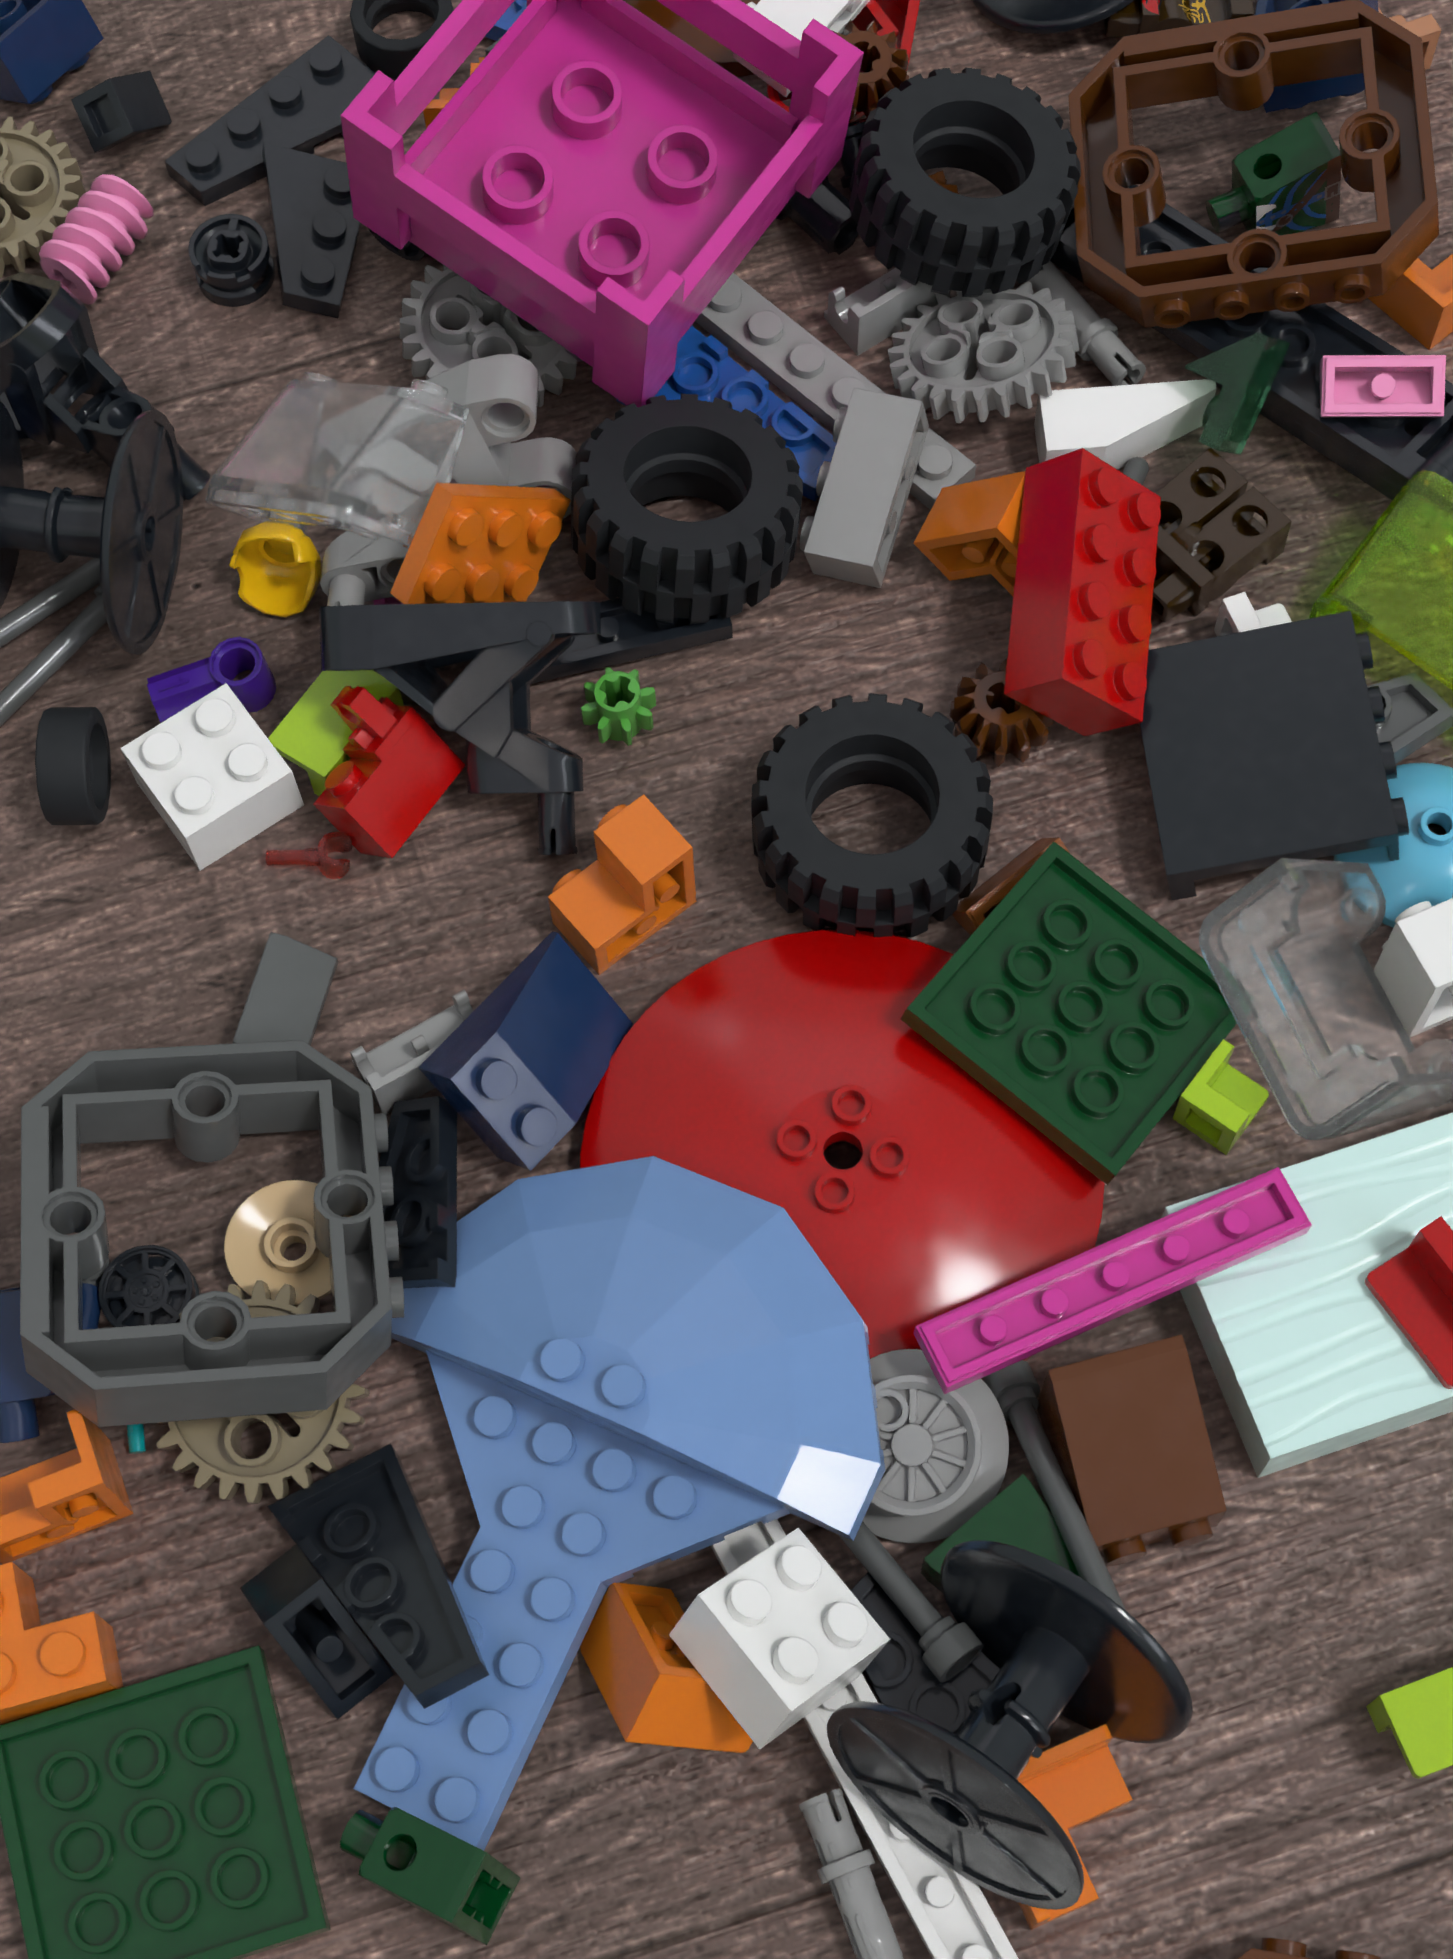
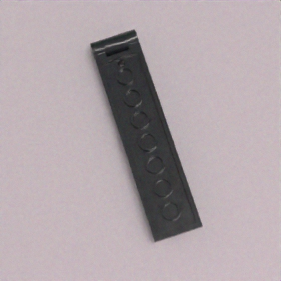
M1135 184V185L1129 186L1128 188H1135V187H1138V185ZM1073 203L1062 237L1050 261L1084 283L1077 257ZM1165 204L1164 210L1157 219L1150 224L1139 227L1141 255L1228 243L1168 204ZM1256 268L1250 271V273H1261L1268 268ZM1327 304L1308 305L1294 312L1271 310L1249 313L1236 320L1213 318L1191 321L1177 328L1152 327L1207 363L1206 379H1215L1218 387L1395 503L1401 505L1405 501L1415 512L1431 517L1436 515L1453 498V384L1445 379L1444 417H1320V360L1322 356L1406 355Z

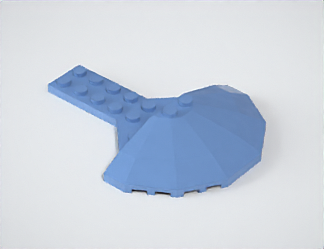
M655 1156L517 1179L457 1221V1277L455 1287L403 1289L404 1318H392L391 1338L422 1351L428 1356L480 1524V1529L452 1585L489 1675L425 1709L404 1683L353 1789L390 1808L397 1807L483 1851L488 1844L609 1585L634 1577V1572L669 1558L674 1561L725 1540L724 1536L762 1521L766 1524L790 1513L854 1541L885 1472L884 1454L880 1446L876 1408H878L876 1390L872 1381L868 1345H870L868 1327L789 1214L781 1206Z

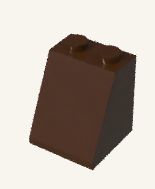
M1180 1334L1048 1370L1039 1396V1406L1037 1409L1045 1433L1102 1557H1105L1107 1566L1120 1565L1139 1559L1147 1554L1146 1545L1171 1539L1173 1547L1180 1548L1211 1538L1213 1536L1211 1527L1219 1524L1227 1509L1183 1335Z

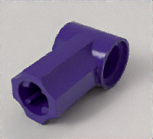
M242 637L228 638L219 643L208 658L147 678L148 691L160 723L227 683L248 713L257 712L266 707L274 698L276 692V680L258 645L250 639ZM246 670H253L248 677L242 680H233L237 674Z

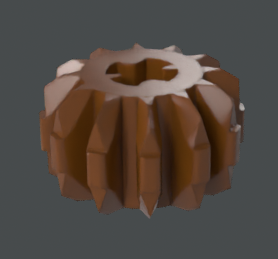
M851 19L845 25L843 35L833 31L864 52L860 68L863 73H859L849 121L855 117L856 111H863L868 118L869 113L876 109L880 98L895 87L899 89L900 83L909 79L906 71L909 60L907 50L896 48L897 38L895 31L883 36L877 35L878 29L874 20L866 27V31H859Z
M1007 658L1001 663L997 672H993L981 662L980 666L976 669L975 679L962 677L957 686L958 697L954 698L950 706V718L956 723L954 736L957 737L961 733L968 735L978 749L977 758L986 752L993 753V759L997 767L1004 763L1006 754L1009 753L1024 763L1029 757L1031 747L1042 749L1046 744L1049 734L1048 728L1054 724V720L1004 695Z

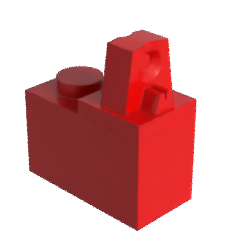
M345 686L330 705L353 731L348 737L349 742L342 749L350 759L338 765L328 775L325 781L326 789L313 805L361 854L393 858L466 765L412 706L395 705L387 697H381L379 700H376L364 687L357 686L352 688L351 686Z

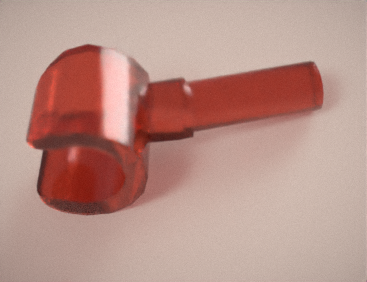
M338 831L330 832L320 839L318 848L267 850L266 864L268 866H318L320 872L327 878L340 879L349 872L350 860L332 859L327 855L331 852L346 853L351 851L352 840L345 833Z

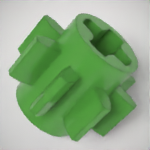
M607 667L605 675L596 684L592 682L584 684L585 698L589 703L581 707L582 721L584 725L598 723L597 729L600 743L603 744L608 739L624 741L629 746L632 745L633 737L639 733L641 728L652 731L654 727L653 715L649 709L656 706L654 687L640 689L638 670L634 669L630 673L613 671L610 667Z

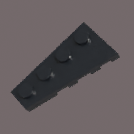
M328 35L166 159L165 165L168 174L200 203L207 206L266 177L262 159L263 142L314 154V145L339 133L343 137L341 114L375 75V72Z
M391 1443L310 1484L309 1488H302L284 1499L267 1506L424 1709L489 1675L402 1461Z

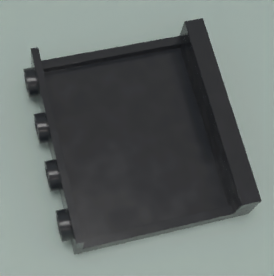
M1351 610L1148 650L1147 690L1144 700L1143 722H1140L1171 900L1196 896L1194 880L1386 846L1389 861L1399 860L1398 836L1409 835L1407 813L1403 797L1391 799L1387 780L1397 778L1394 752L1391 741L1379 743L1375 724L1385 723L1379 686L1367 688L1364 670L1373 668L1369 636L1367 631L1355 632Z

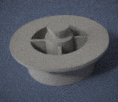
M902 1349L880 1354L870 1359L872 1381L876 1390L878 1406L876 1413L880 1446L884 1454L885 1472L863 1522L874 1535L895 1542L926 1543L947 1538L992 1501L1002 1485L1009 1457V1436L1004 1414L993 1392L982 1379H978L944 1395L921 1349Z

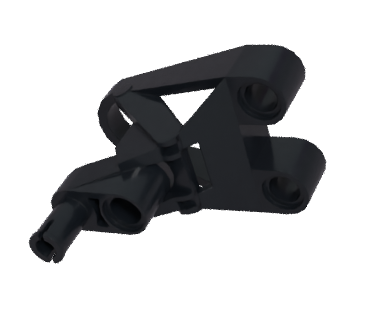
M20 272L0 282V401L5 405L14 422L18 438H30L43 445H50L54 441L87 454L93 450L111 468L118 444L129 424L142 412L157 409L147 399L129 391L123 379L99 356L88 309L60 281ZM64 375L68 376L53 394L49 393ZM81 394L93 395L78 410L75 416L68 411V408ZM177 443L182 470L183 501L197 495L208 483L211 476L207 470H204Z
M548 601L319 607L321 671L373 670L378 672L433 715L436 724L446 731H455L466 739L468 793H537L538 855H552V853H556V855H569L578 853L575 834L574 792L584 791L583 758L569 749L531 731L530 683L573 644L575 636L601 634L600 602ZM471 661L449 686L435 670Z

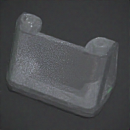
M304 372L302 380H289L211 476L205 502L259 523L266 521L289 523L301 529L304 534H306L308 525L341 529L373 540H378V536H382L401 543L404 548L409 549L436 483H450L470 409L446 399L449 391L447 388L424 380L413 379L411 387L406 388L339 383L337 380L321 374Z
M1280 858L1212 910L1203 920L1199 931V946L1202 956L1287 1123L1297 1135L1306 1140L1335 1139L1453 1102V1039H1433L1415 1049L1359 943L1379 928L1386 911V900L1383 891L1368 863Z

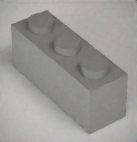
M854 387L848 407H840L833 427V441L837 443L831 462H823L818 474L816 493L820 500L815 516L806 517L800 535V550L804 551L813 574L881 588L929 428L922 401Z

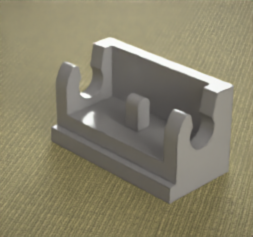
M894 268L847 297L842 286L831 291L828 295V309L824 311V318L858 356L892 336L893 333L902 330L901 320L903 318H918L917 305L936 306L935 294L937 293L931 292L932 286L920 281L915 286L901 279V271Z
M465 990L452 996L453 1006L366 1053L362 1046L350 1051L353 1065L363 1082L372 1087V1097L381 1113H386V1115L391 1113L396 1101L416 1099L436 1088L418 1067L473 1012L470 999Z

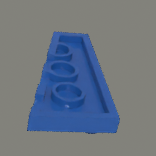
M691 325L678 342L675 371L655 397L665 395L666 400L680 399L681 394H698V400L713 402L714 397L730 401L734 410L742 412L746 408L755 413L763 420V428L771 425L786 441L785 448L788 447L794 453L800 466L799 476L803 480V496L816 501L819 497L816 493V485L820 468L824 461L831 462L837 444L833 441V435L792 401L788 403L782 401L769 390V382L755 370L751 369L747 372L728 356V348L714 336L705 337ZM616 398V401H617V402H619V403L625 405L624 403H622L621 401H619V400Z

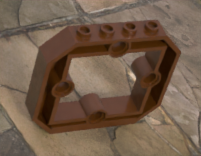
M1345 0L1124 36L1068 95L1070 133L1077 146L1076 155L1080 160L1081 177L1077 185L1078 192L1074 200L1077 257L1084 285L1145 328L1155 326L1177 328L1191 321L1213 318L1236 320L1249 313L1271 310L1294 312L1308 305L1336 301L1351 304L1361 302L1368 297L1384 295L1439 235L1438 196L1422 38L1360 0ZM1363 73L1366 109L1352 114L1340 128L1341 168L1344 180L1351 188L1360 192L1374 193L1376 222L1280 236L1268 229H1252L1243 232L1231 243L1141 255L1139 227L1150 224L1161 215L1166 204V193L1157 155L1147 147L1134 145L1132 109L1219 96L1220 101L1226 107L1236 111H1249L1260 107L1268 101L1274 91V87ZM1368 149H1378L1374 152H1363ZM1135 184H1141L1140 186L1135 188H1128L1129 186ZM1256 268H1268L1261 273H1250V271Z

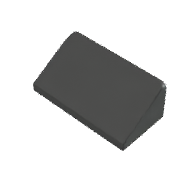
M271 932L233 1043L303 1040L311 1046L338 965V959L288 936Z

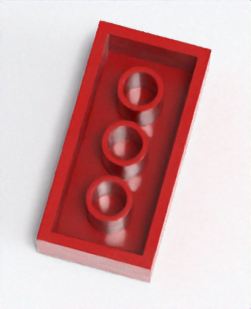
M1084 448L1027 467L1025 470L1004 695L1085 737L1143 722L1144 700L1147 690L1146 675L1149 638L1152 630L1151 613L1154 579L1156 577L1158 527L1161 519V497Z

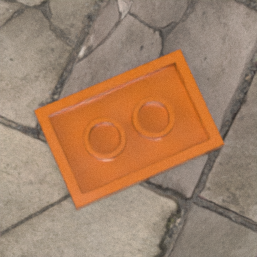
M436 483L390 594L403 604L526 602L528 596L536 588L539 578L538 573L551 544L561 532L562 520L571 500L555 488Z

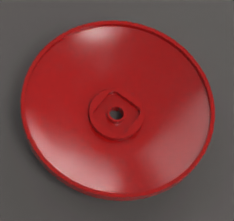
M817 930L787 934L755 942L724 954L696 969L672 986L643 1013L624 1036L612 1055L609 1067L593 1095L585 1122L580 1153V1168L655 1156L783 1207L867 1325L870 1359L895 1350L921 1349L913 1334L917 1325L1095 1248L1102 1218L1105 1186L1104 1182L901 1020L907 1007L954 954L920 941L895 935L874 937V932L856 930L855 936L837 933V930ZM846 1141L854 1144L859 1149L862 1157L852 1168L837 1169L826 1161L823 1155L824 1151L832 1143Z

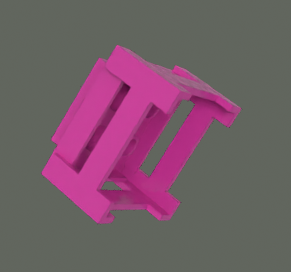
M462 0L395 81L378 70L341 114L353 218L400 250L410 241L592 366L593 383L627 406L635 403L637 407L646 405V400L650 397H655L675 371L677 345L680 339L795 192L798 191L809 199L842 157L864 52L814 18L804 29L800 41L741 0H657L792 91L788 112L623 0H527V8L404 155L402 135L515 1Z

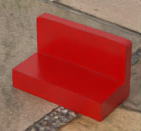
M1440 1216L1419 1230L1408 1248L1371 1271L1365 1279V1284L1440 1383L1446 1389H1453V1230L1444 1218Z

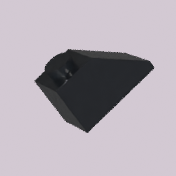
M297 1544L240 1587V1590L263 1624L337 1719L394 1675Z

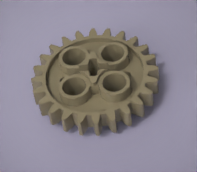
M11 116L7 117L0 128V278L3 276L5 265L13 264L19 273H25V259L32 257L40 263L39 252L41 246L52 239L56 227L65 223L67 213L71 209L78 207L80 197L86 193L76 158H72L68 144L66 142L57 143L54 132L51 129L39 135L35 122L31 120L21 130H17L14 119Z
M262 1280L256 1281L251 1299H246L240 1287L234 1283L229 1284L227 1292L239 1297L248 1306L251 1318L317 1313L321 1301L316 1296L310 1294L298 1307H295V1288L289 1284H284L275 1300H272L268 1284ZM213 1337L207 1339V1341L218 1342L227 1338ZM352 1384L327 1410L287 1413L300 1427V1433L296 1437L290 1436L273 1414L153 1423L168 1425L170 1431L163 1435L156 1445L158 1449L165 1451L181 1448L182 1452L172 1466L176 1472L184 1473L196 1465L199 1466L194 1481V1487L197 1489L205 1490L217 1478H220L219 1498L231 1501L240 1485L244 1484L248 1503H260L265 1485H269L275 1498L281 1500L288 1496L289 1479L294 1478L304 1489L309 1488L310 1484L314 1483L310 1468L317 1465L319 1468L330 1473H334L337 1470L328 1452L333 1446L344 1450H353V1443L342 1433L345 1424L363 1425L366 1419L350 1410V1404L353 1400L368 1397L370 1390ZM264 1422L271 1431L270 1447L259 1458L249 1459L241 1448L242 1434L253 1423Z

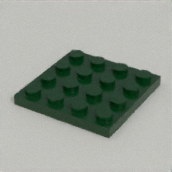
M1053 842L907 1007L901 1020L1108 1185L1256 999L1060 845Z
M259 1645L0 1725V1818L28 1959H242L331 1930L265 1653Z

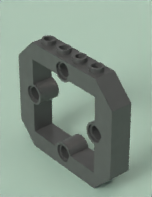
M303 1040L89 1051L21 1107L20 1336L26 1372L98 1427L327 1410L391 1346L392 1318H404L402 1276L389 1277L388 1261H399L397 1221H384L383 1206H393L394 1203L391 1166L379 1167L378 1153L388 1152L386 1113L374 1114L372 1087ZM319 1130L323 1178L316 1186L313 1198L314 1239L317 1248L329 1258L333 1312L251 1318L248 1306L239 1297L229 1292L211 1291L200 1294L188 1302L182 1311L180 1323L83 1330L82 1280L90 1278L103 1268L108 1260L110 1250L103 1201L95 1192L81 1187V1144L174 1138L177 1149L185 1157L196 1162L210 1163L222 1160L232 1154L239 1144L240 1134ZM213 1337L227 1338L218 1342L207 1341V1339Z

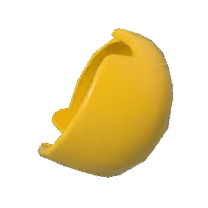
M274 521L260 523L242 532L233 550L234 555L229 563L230 568L237 569L240 577L239 597L245 603L266 615L287 618L303 612L317 591L322 572L320 555L310 537L306 536L301 529L289 523Z

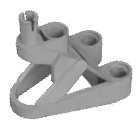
M497 354L469 360L328 425L318 435L313 461V472L316 482L327 494L343 502L366 506L368 511L372 513L338 536L325 550L320 585L322 591L328 596L327 606L364 605V602L394 597L390 594V591L436 483L555 488L571 500L572 469L576 466L577 452L570 444L552 437L511 443L527 437L533 432L536 425L539 375L537 368L531 361L514 354ZM460 416L435 466L391 438L395 435ZM336 454L338 458L372 474V476L349 473L338 467L330 458ZM571 502L563 518L571 514Z

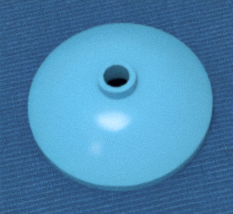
M1434 763L1402 764L1396 766L1397 778L1387 780L1391 799L1403 797L1408 819L1409 835L1398 836L1399 860L1389 861L1386 846L1334 855V862L1339 877L1351 897L1367 913L1390 927L1394 928L1396 924L1395 919L1399 914L1415 904L1429 901L1432 906H1435L1452 898V767ZM1437 824L1443 827L1447 834H1434L1427 825Z

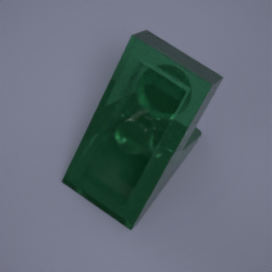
M1256 333L1186 365V369L1223 385L1220 393L1211 399L1205 409L1202 418L1204 430L1198 442L1218 451L1242 454L1288 350L1289 342L1262 333Z

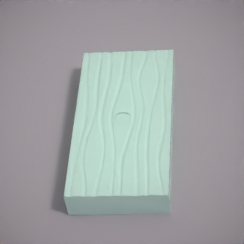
M1453 1112L1280 1169L1312 1224L1309 1231L1302 1236L1180 1289L1257 1478L1453 1412V1389H1446L1440 1383L1365 1284V1279L1371 1271L1408 1248L1419 1230L1440 1216L1444 1218L1453 1230ZM1240 1183L1167 1206L1161 1218Z

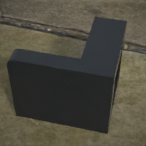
M150 70L109 78L71 99L94 153L109 150L139 133L161 129L172 122Z

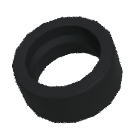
M353 0L350 19L360 59L372 71L377 72L379 70L388 77L397 79L454 11L451 0ZM403 11L421 12L435 20L432 26L416 37L403 40L385 38L373 32L379 21L391 14Z
M51 707L42 713L36 737V783L42 812L45 819L51 825H98L105 819L111 790L110 745L103 715L96 707Z

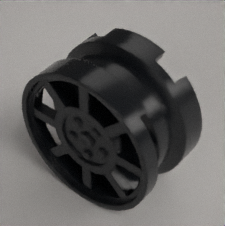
M239 214L219 215L202 223L192 234L188 245V253L198 286L207 299L218 305L239 307L257 301L271 288L275 278V266L270 254L266 233L255 220ZM261 277L265 278L263 283L256 289L252 286Z
M157 1245L137 1246L121 1253L108 1265L99 1285L100 1307L113 1327L180 1323L179 1314L188 1302L202 1294L198 1282L183 1259L172 1250Z

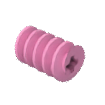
M102 174L94 179L90 190L80 197L78 207L71 209L67 213L65 223L56 227L52 239L45 242L39 252L41 268L48 278L60 281L76 298L88 305L93 304L97 300V293L93 286L104 288L109 284L110 277L106 270L116 272L121 269L123 261L119 254L128 256L135 251V243L132 238L140 240L144 239L147 235L148 228L142 218L149 219L153 217L154 209L148 200L131 184L114 175Z

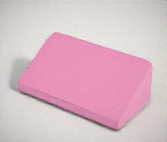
M1324 355L1320 360V417H1444L1446 355Z

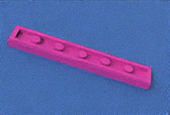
M1277 1167L921 1323L915 1327L913 1334L945 1395L1302 1236L1309 1231L1312 1224L1280 1168Z

